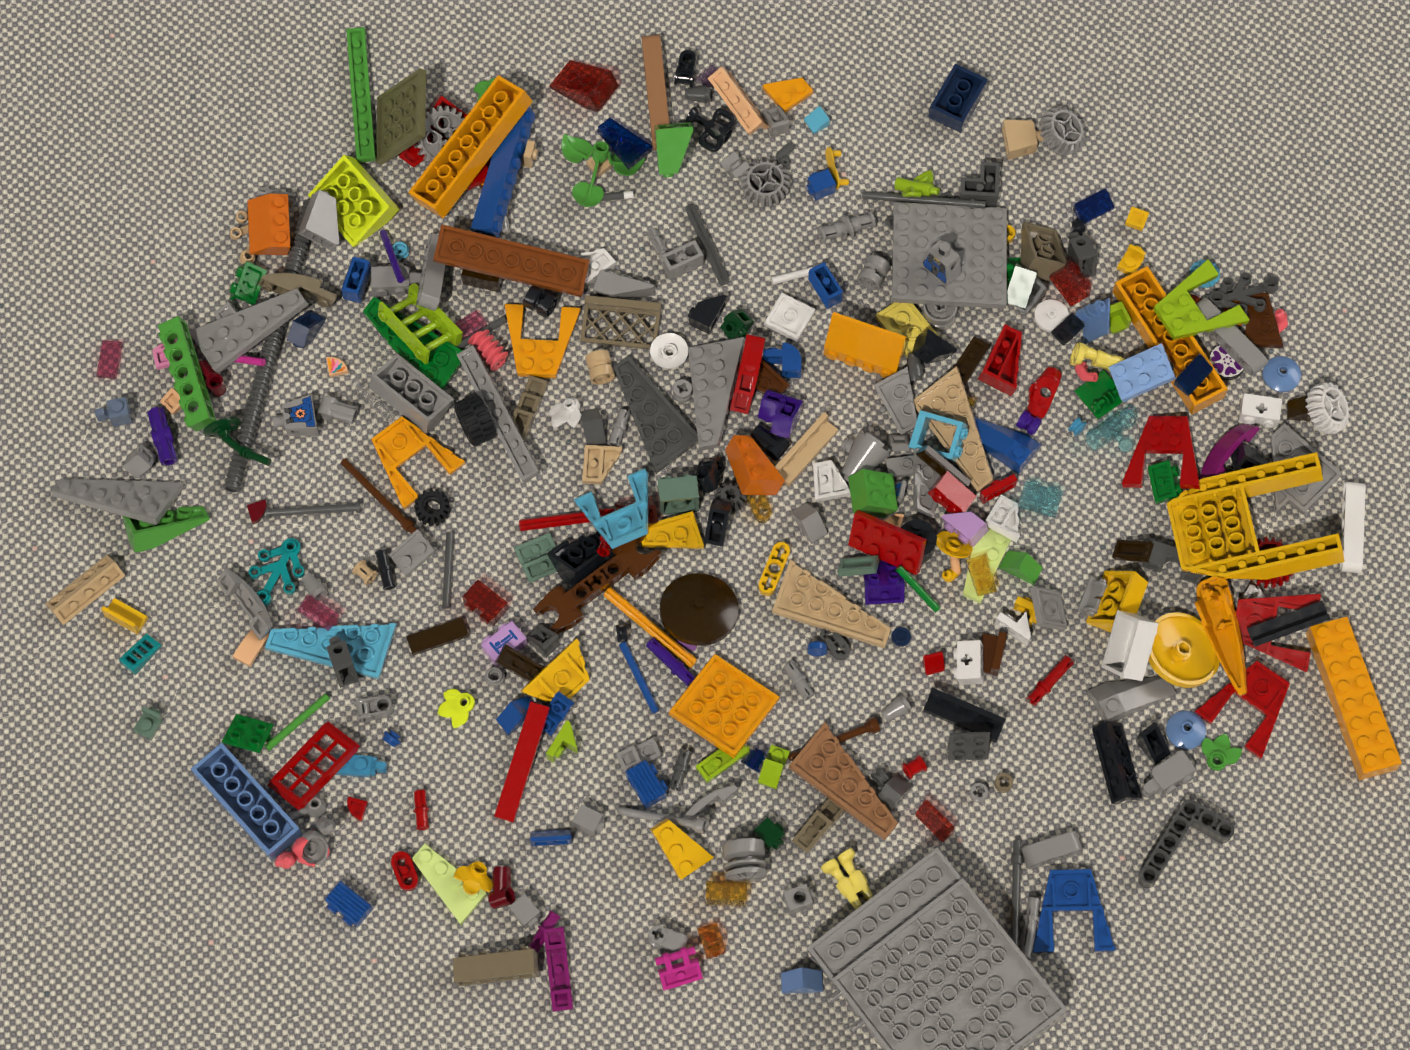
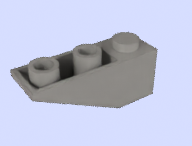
M609 270L599 271L593 288V296L630 300L654 295V285L649 281H638L627 275H616Z

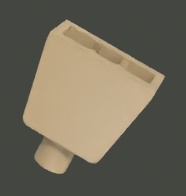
M1003 120L1002 133L1007 160L1035 153L1038 142L1043 141L1044 138L1039 136L1041 131H1035L1034 122L1029 120Z

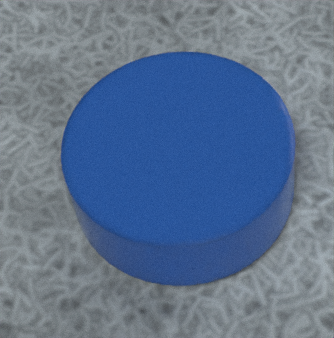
M820 641L811 642L807 645V653L816 657L826 655L827 645Z

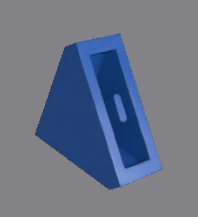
M528 696L511 701L496 719L507 735H510L523 725L530 701L532 702Z

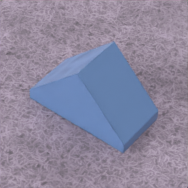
M801 967L782 972V994L823 992L822 971Z

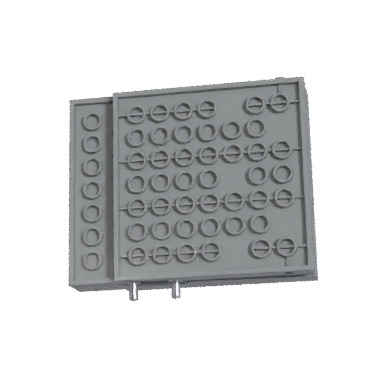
M938 847L807 947L808 953L836 988V991L827 997L828 1001L833 1003L842 996L859 1018L850 1026L851 1031L855 1032L864 1025L883 1050H1024L1067 1016V1008L1058 998L1059 994L1055 989L1052 990Z

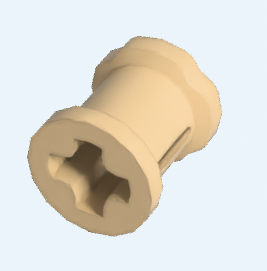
M361 560L355 565L352 573L358 575L364 580V584L368 586L377 578L378 572L376 570L373 571L366 565L367 562L365 560Z

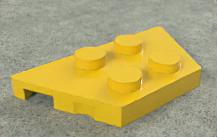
M576 638L567 645L520 691L547 703L551 702L558 691L571 699L590 680L585 669L584 658L580 652L579 640Z

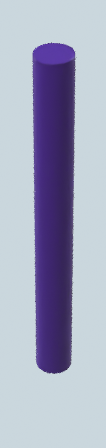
M381 230L379 234L398 283H402L405 279L386 230Z

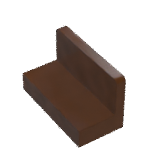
M999 631L998 636L982 634L984 673L998 676L1007 633Z

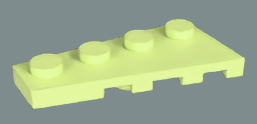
M425 843L412 857V861L422 875L430 883L458 923L462 925L486 897L487 893L480 889L475 895L467 894L463 889V881L454 878V873L457 869Z

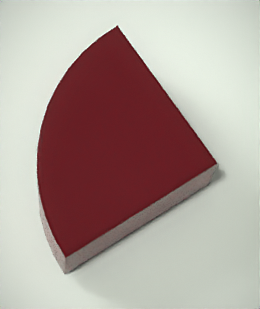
M266 500L247 505L253 525L258 523L264 516L267 507Z

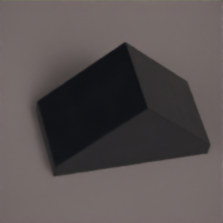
M1154 722L1139 733L1136 743L1153 764H1158L1171 754L1157 723Z

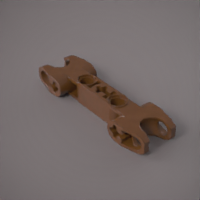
M646 535L611 549L615 557L588 575L566 592L562 585L555 587L544 596L533 610L537 616L548 611H556L559 614L558 620L549 629L557 635L572 629L585 617L580 610L627 574H630L634 580L645 575L662 557V553L659 549L648 554H640L637 551V546L644 540ZM616 567L619 569L616 574L609 573L611 568ZM595 581H601V584L598 585L597 583H595ZM580 591L587 592V595L583 598L577 596Z

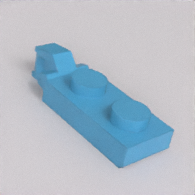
M332 753V755L337 759L342 755ZM353 755L335 775L371 778V776H375L376 772L386 773L387 764L386 762L377 761L376 757Z

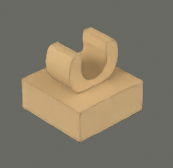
M590 158L586 161V165L593 172L595 161L593 158ZM608 159L598 165L597 178L612 168Z

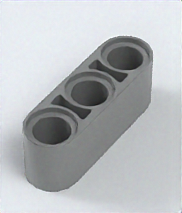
M1071 831L1027 845L1021 850L1028 869H1033L1077 855L1083 851L1077 832Z

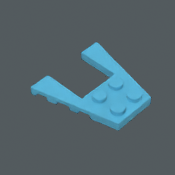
M645 468L627 476L636 502L601 517L592 491L574 499L577 506L611 549L648 534V473Z

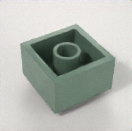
M685 474L677 478L665 476L658 479L660 515L699 511L697 476Z

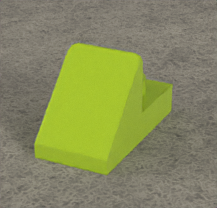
M566 720L546 752L547 759L553 763L556 758L560 759L565 751L564 746L578 753L571 723Z
M774 745L770 746L760 772L759 784L777 790L790 751Z

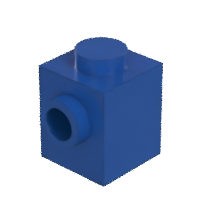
M826 169L821 172H814L808 177L806 190L816 201L835 193L836 183L829 170Z

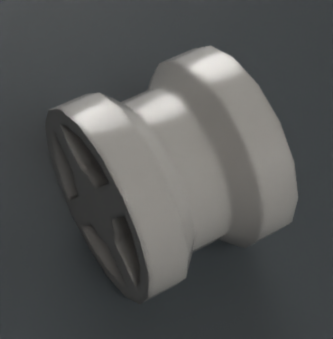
M682 379L675 382L673 396L676 401L686 403L691 399L692 385L689 381Z

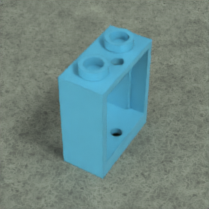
M920 410L909 448L914 450L924 447L922 445L930 419L956 426L957 429L949 453L935 450L944 459L956 462L957 458H960L963 448L961 445L963 440L967 438L968 425L964 422Z

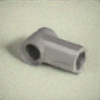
M323 396L317 416L328 421L336 419L353 424L357 417L358 408L340 403L331 396Z

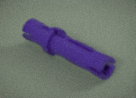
M655 637L648 641L646 647L671 670V674L673 676L676 675L687 687L690 686V683L696 677L684 667L685 664L682 661L679 662Z

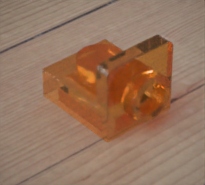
M717 922L697 928L707 959L726 953Z

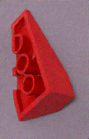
M437 95L427 109L430 113L431 107L437 109V106H442V108L449 106V111L451 108H456V113L462 112L460 118L467 116L465 112L441 95ZM440 118L438 121V125L440 128H442L444 125V120L442 118ZM431 125L430 128L436 131V129H434V127ZM429 133L427 136L428 142L433 140L432 133ZM439 133L442 135V139L448 140L443 136L444 133ZM418 142L401 152L398 156L412 167L421 163L425 154L418 155L421 149L414 147Z

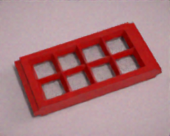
M330 722L324 723L275 774L267 786L299 811L350 760L360 746Z

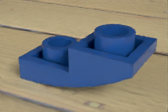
M560 691L554 695L548 706L550 711L544 731L550 736L556 732L574 705V702Z

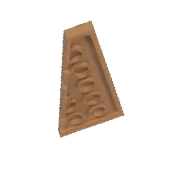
M824 722L788 768L883 840H886L896 828L897 821L885 804H882L874 789L866 782L862 772L849 754L844 751L839 744V740L836 736H833L829 726Z

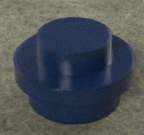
M898 627L893 630L891 640L896 646L904 647L909 644L911 634L908 629Z

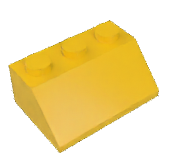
M1104 571L1102 579L1107 581V588L1103 597H1097L1101 600L1098 612L1094 617L1088 616L1087 624L1111 633L1117 610L1137 614L1148 582L1136 571Z

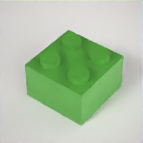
M862 469L848 477L853 513L860 510L874 517L885 518L898 510L893 474Z

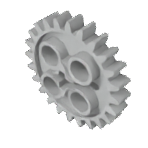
M437 106V109L431 107L430 113L425 111L426 134L414 147L421 149L418 155L425 154L423 160L427 161L430 159L429 164L452 136L453 131L465 119V117L460 118L462 112L456 113V108H451L449 111V106H444V108ZM440 118L444 120V125L442 128H440L438 125V121ZM432 125L436 131L432 130L430 126ZM429 133H432L433 135L432 142H428L427 136ZM439 133H444L443 136L448 140L442 139V135Z

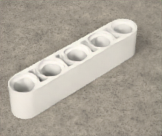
M1345 481L1343 486L1341 545L1345 562L1340 563L1341 572L1361 573L1365 483Z

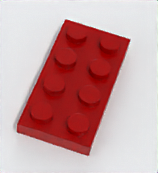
M857 510L854 513L848 546L871 556L878 555L880 560L896 567L902 565L907 572L917 575L921 569L927 539Z

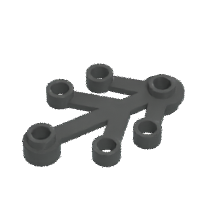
M1243 273L1232 293L1226 294L1227 291L1233 289L1234 281L1231 278H1225L1220 289L1212 292L1207 299L1218 309L1222 307L1231 309L1240 305L1247 315L1248 307L1245 304L1254 306L1255 311L1262 312L1265 310L1266 302L1249 296L1262 292L1273 294L1278 290L1279 281L1277 278L1270 276L1264 279L1263 285L1244 289L1245 286L1251 284L1252 276L1249 273ZM1236 300L1245 304H1236L1231 301Z

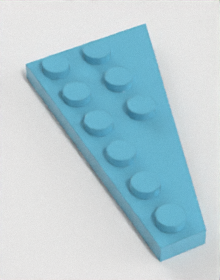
M397 624L271 629L265 649L333 667L326 647L330 645V638L339 636L341 641H346L356 673L379 680Z

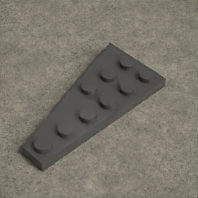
M627 356L613 366V369L655 474H657L697 444L698 436L695 430L643 371Z

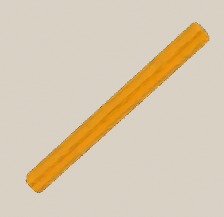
M609 587L605 591V598L653 638L655 637L660 644L689 668L696 664L697 659L614 589Z

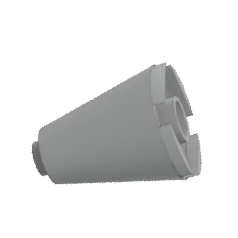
M861 429L855 438L841 471L844 480L849 483L848 477L862 469L873 470L892 451L889 448L886 451L883 448L885 444L868 432L864 435Z

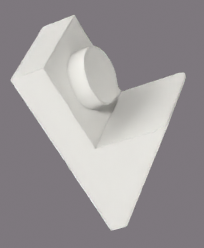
M1000 612L996 617L995 625L1028 646L1031 634L1027 613L1025 612L1016 623L1012 616Z

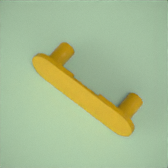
M827 147L825 150L829 172L836 183L837 190L840 186L848 185L849 180L839 179L838 171L835 167L834 157H841V151L832 150L831 147Z

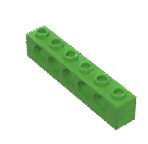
M177 316L159 324L160 332L158 335L165 347L163 350L164 355L170 363L168 368L175 380L174 388L180 396L179 405L185 413V424L187 427L198 432L217 420L187 322Z

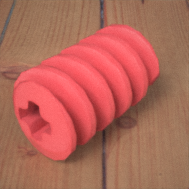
M488 329L476 332L469 338L468 344L475 346L482 360L486 361V365L491 367V371L498 370L504 365L508 352L501 353L504 347H497L499 341H493V335L488 336L490 333Z

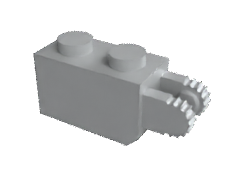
M405 265L400 266L405 280L402 283H398L392 266L371 267L372 293L378 297H385L387 295L405 296L408 294L411 284L416 283L419 286L421 273H410L408 267Z
M1183 750L1152 769L1149 781L1143 785L1141 794L1145 798L1151 797L1156 793H1159L1160 796L1164 793L1168 795L1174 792L1180 783L1186 784L1194 778L1193 775L1196 768Z

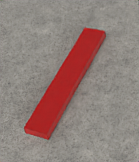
M530 701L495 811V818L512 823L515 821L550 707Z

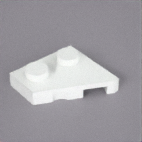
M832 460L813 463L814 491L817 502L851 496L848 484Z
M1001 494L985 520L988 528L1016 543L1020 537V533H1018V503Z

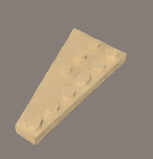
M956 366L914 399V406L918 412L920 410L964 422L968 425V435L962 442V454L960 458H957L956 464L971 481L976 491L981 492L994 482V478L959 369ZM930 419L929 427L949 453L957 427Z
M790 559L772 609L773 614L820 629L830 630V632H836L840 635L885 649L891 632L890 627L874 616L861 610V607L849 602L845 596L823 581L817 580L810 575V572L801 569Z

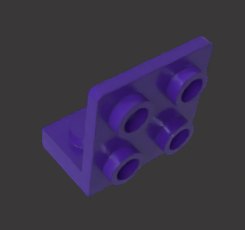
M880 561L876 574L863 575L865 605L904 603V579L895 571L896 566Z

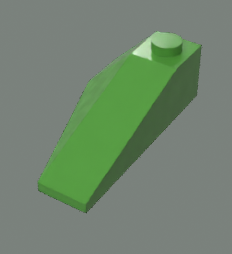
M203 506L179 507L177 510H167L157 525L122 516L128 540L134 552L153 549L209 521V516Z

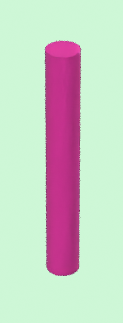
M241 356L234 361L236 363L265 366L266 360L263 358Z

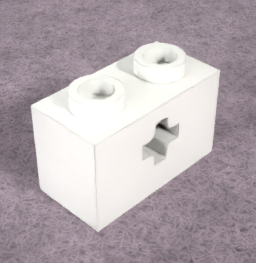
M1244 393L1240 403L1238 422L1263 425L1265 428L1277 427L1280 421L1282 399Z
M981 640L957 641V648H954L953 651L954 660H957V667H954V679H957L960 685L984 684L983 644Z

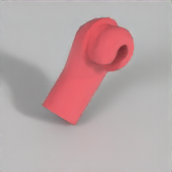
M1277 309L1274 313L1279 334L1288 326L1287 313L1283 309Z
M1086 362L1075 366V372L1081 381L1096 382L1098 380L1096 372H1087L1088 366H1085Z

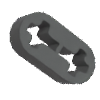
M822 629L820 641L827 645V650L839 661L847 659L850 653V647L847 642L836 632L832 635L834 642L829 638L825 639L826 632L828 634L833 632ZM835 645H838L840 649L845 648L844 654H837V647Z

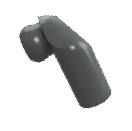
M788 142L776 153L777 165L782 164L783 168H786L790 163L788 161V154L794 150L791 143Z

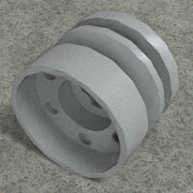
M743 838L722 844L723 860L729 862L724 865V870L726 871L725 880L727 882L750 883L767 877V870L764 869L766 862L759 860L765 856L763 840Z

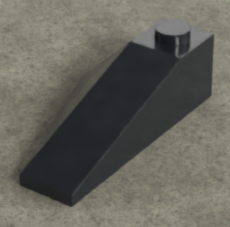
M596 531V534L585 537V535L578 537L579 540L571 543L565 541L548 552V557L561 579L572 587L601 567L614 554L611 549L609 555L606 556L605 554V557L597 553L601 542V535L598 531Z

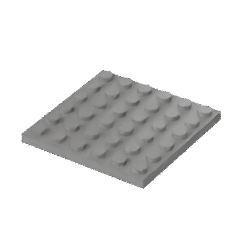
M894 202L891 302L1006 309L1007 209L985 207V209H970V207ZM939 240L948 242L951 248L960 256L961 275L948 286L921 264L928 249Z

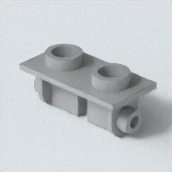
M1090 576L1077 608V611L1086 618L1088 616L1094 617L1098 612L1101 600L1097 597H1103L1107 588V581L1100 578L1097 581L1093 576Z

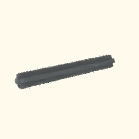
M695 204L687 205L685 207L686 213L719 284L724 286L729 283L728 275Z

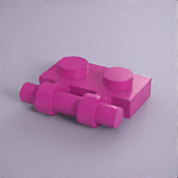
M694 946L689 948L682 947L679 948V951L669 954L666 952L662 956L654 958L657 966L665 964V968L658 969L664 991L703 979L698 959L689 960V956L696 954ZM681 958L683 960V962L674 965L671 964V961H675Z

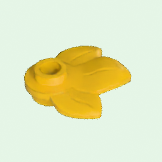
M475 861L469 866H460L454 873V878L463 881V889L469 895L477 894L480 889L486 892L492 890V880L487 876V868L482 862Z

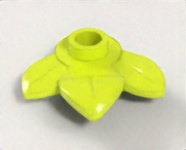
M449 689L443 693L446 701L439 706L437 714L441 717L451 718L453 728H459L468 721L469 712L475 706V699L469 693H461L457 689ZM466 699L467 704L462 706V701Z

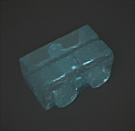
M1035 480L1025 481L1018 507L1055 518L1063 492L1059 491L1060 489L1055 486H1042L1040 482Z

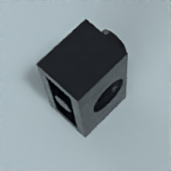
M718 499L712 500L704 543L723 547L732 502Z

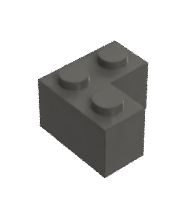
M981 162L979 178L961 177L959 199L971 200V198H975V200L986 201V206L996 207L999 194L1000 163Z

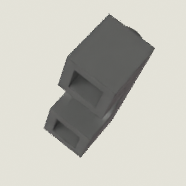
M1151 539V542L1154 544L1149 562H1143L1142 567L1161 573L1163 565L1167 562H1176L1180 566L1176 546L1167 545L1162 540ZM1181 570V580L1196 585L1199 584L1202 574Z

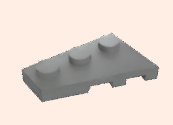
M919 448L914 449L913 509L928 517H932L937 502L932 499L928 491L940 475L916 455Z

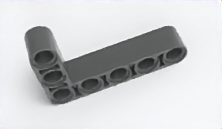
M1194 800L1184 801L1138 876L1139 884L1143 888H1151L1155 885L1190 826L1219 843H1227L1235 831L1233 824ZM1184 808H1191L1194 814H1187ZM1202 818H1208L1211 825H1205L1202 822ZM1174 824L1182 825L1183 831L1176 830ZM1219 829H1226L1229 835L1224 836L1220 834ZM1164 841H1171L1173 843V847H1166ZM1154 857H1160L1163 860V864L1155 863ZM1143 874H1151L1153 880L1147 881L1144 879Z

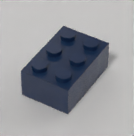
M954 64L930 105L928 118L962 133L987 89L988 79Z

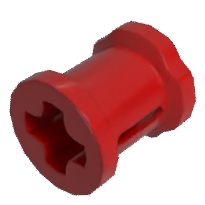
M917 755L916 759L906 764H901L902 770L909 780L913 779V776L919 772L927 771V766L920 755Z

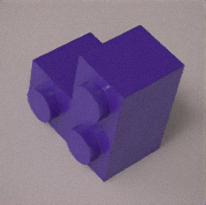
M766 390L761 399L757 418L763 419L768 423L772 422L770 433L776 434L779 437L789 438L799 421L803 401Z

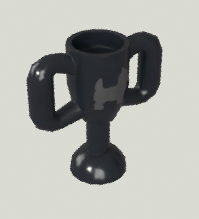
M693 107L687 115L686 123L691 122L693 124L697 122L704 126L705 131L699 137V144L710 152H717L722 144L729 140L733 132L732 127L736 123V116L724 108H718L714 112L712 120H706L699 116L698 109ZM719 115L729 119L730 122L725 124L718 121ZM710 135L716 140V146L707 142L705 138Z

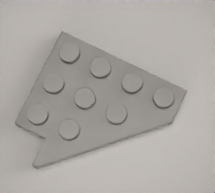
M1285 423L1271 435L1272 462L1317 452ZM1317 452L1323 481L1275 491V511L1278 513L1289 502L1303 515L1343 473Z

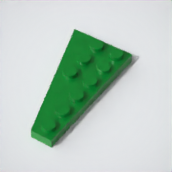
M373 297L363 310L366 318L396 354L398 353L444 390L462 365L457 354L463 350L447 341L430 351L429 362L425 365L416 358L414 352L385 322L379 319L378 307L382 301ZM400 312L395 313L400 321L407 317ZM414 321L406 327L413 333L423 326ZM429 332L418 339L425 346L440 336Z

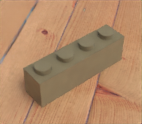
M524 946L516 951L501 949L499 953L482 951L479 952V955L471 956V954H460L458 958H453L454 983L458 986L539 977L537 952L529 946Z

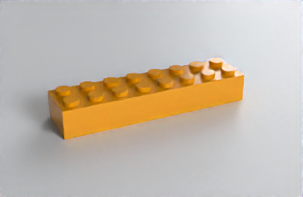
M498 75L408 193L418 204L444 219L533 102L526 91Z
M1146 266L1115 282L1112 292L1118 302L1122 301L1131 322L1147 347L1150 349L1161 343L1163 344L1167 356L1174 366L1173 371L1176 379L1171 381V384L1191 415L1224 399L1228 388L1194 336L1173 340L1153 310L1154 306L1166 296V293L1149 267Z
M1348 617L1309 627L1306 637L1358 779L1363 780L1396 771L1402 762Z

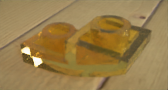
M986 554L966 559L977 596L997 592Z

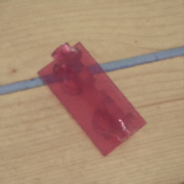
M308 594L297 609L298 612L327 631L332 626H337L338 624L337 618L340 615Z

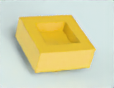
M1131 207L1125 226L1143 231L1149 212Z

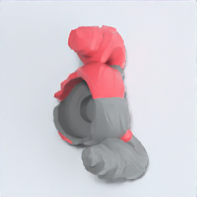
M325 817L316 819L312 830L303 833L289 850L281 852L276 857L275 866L289 869L296 861L315 867V864L320 865L324 863L329 856V846L324 836L331 834L336 829L335 822Z

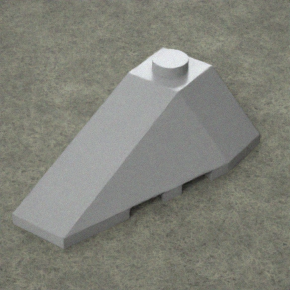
M1161 677L1146 678L1143 681L1106 682L1087 691L1103 723L1116 722L1177 694L1172 684Z

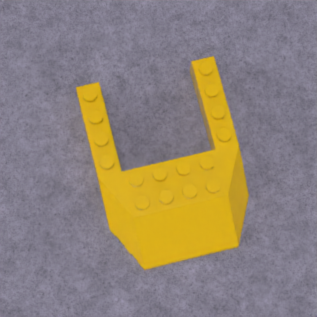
M1317 452L1202 478L1199 480L1200 489L1185 490L1180 493L1179 497L1173 498L1166 503L1181 570L1224 579L1267 580L1345 562L1339 533L1259 551L1247 498L1323 481Z

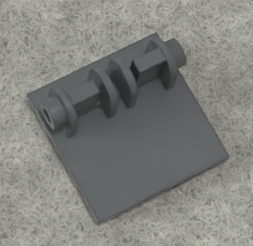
M990 732L950 733L949 742H947L948 760L988 759Z

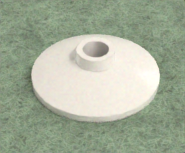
M665 333L654 339L650 347V355L654 363L659 367L673 369L682 365L687 359L688 346L681 336L674 333ZM667 352L673 353L671 356L666 355Z

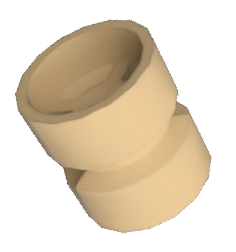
M596 350L585 356L587 367L590 369L589 376L592 384L601 385L614 380L615 374L610 365L609 351Z

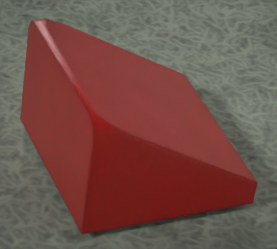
M940 651L923 656L922 664L926 675L944 671L943 652Z

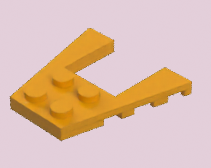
M505 304L517 376L556 379L581 309L561 307L558 341L521 339L524 306Z
M403 416L371 439L404 510L415 503V499H418V494L398 472L397 468L425 447H427L449 475L465 465L463 459L458 458L452 451L444 448L431 436L429 437L423 433L421 429Z

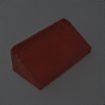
M925 800L915 815L941 842H945L954 833L955 827L928 800Z

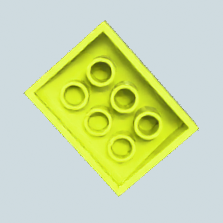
M343 155L308 194L311 198L312 194L318 190H323L336 198L338 231L352 247H356L387 224L400 210L354 157Z

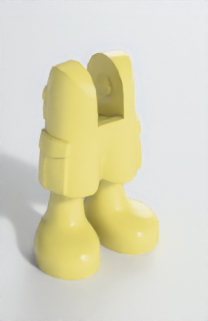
M1079 342L1073 348L1069 364L1076 366L1080 365L1084 359H1090L1091 366L1103 368L1110 372V366L1125 359L1099 349L1095 350Z
M850 848L837 857L838 862L846 870L849 877L843 875L835 858L823 864L821 869L825 874H831L838 881L836 887L840 893L848 899L855 909H858L862 903L856 894L861 892L866 901L871 899L873 894L862 870H855L853 865L855 851L853 848Z

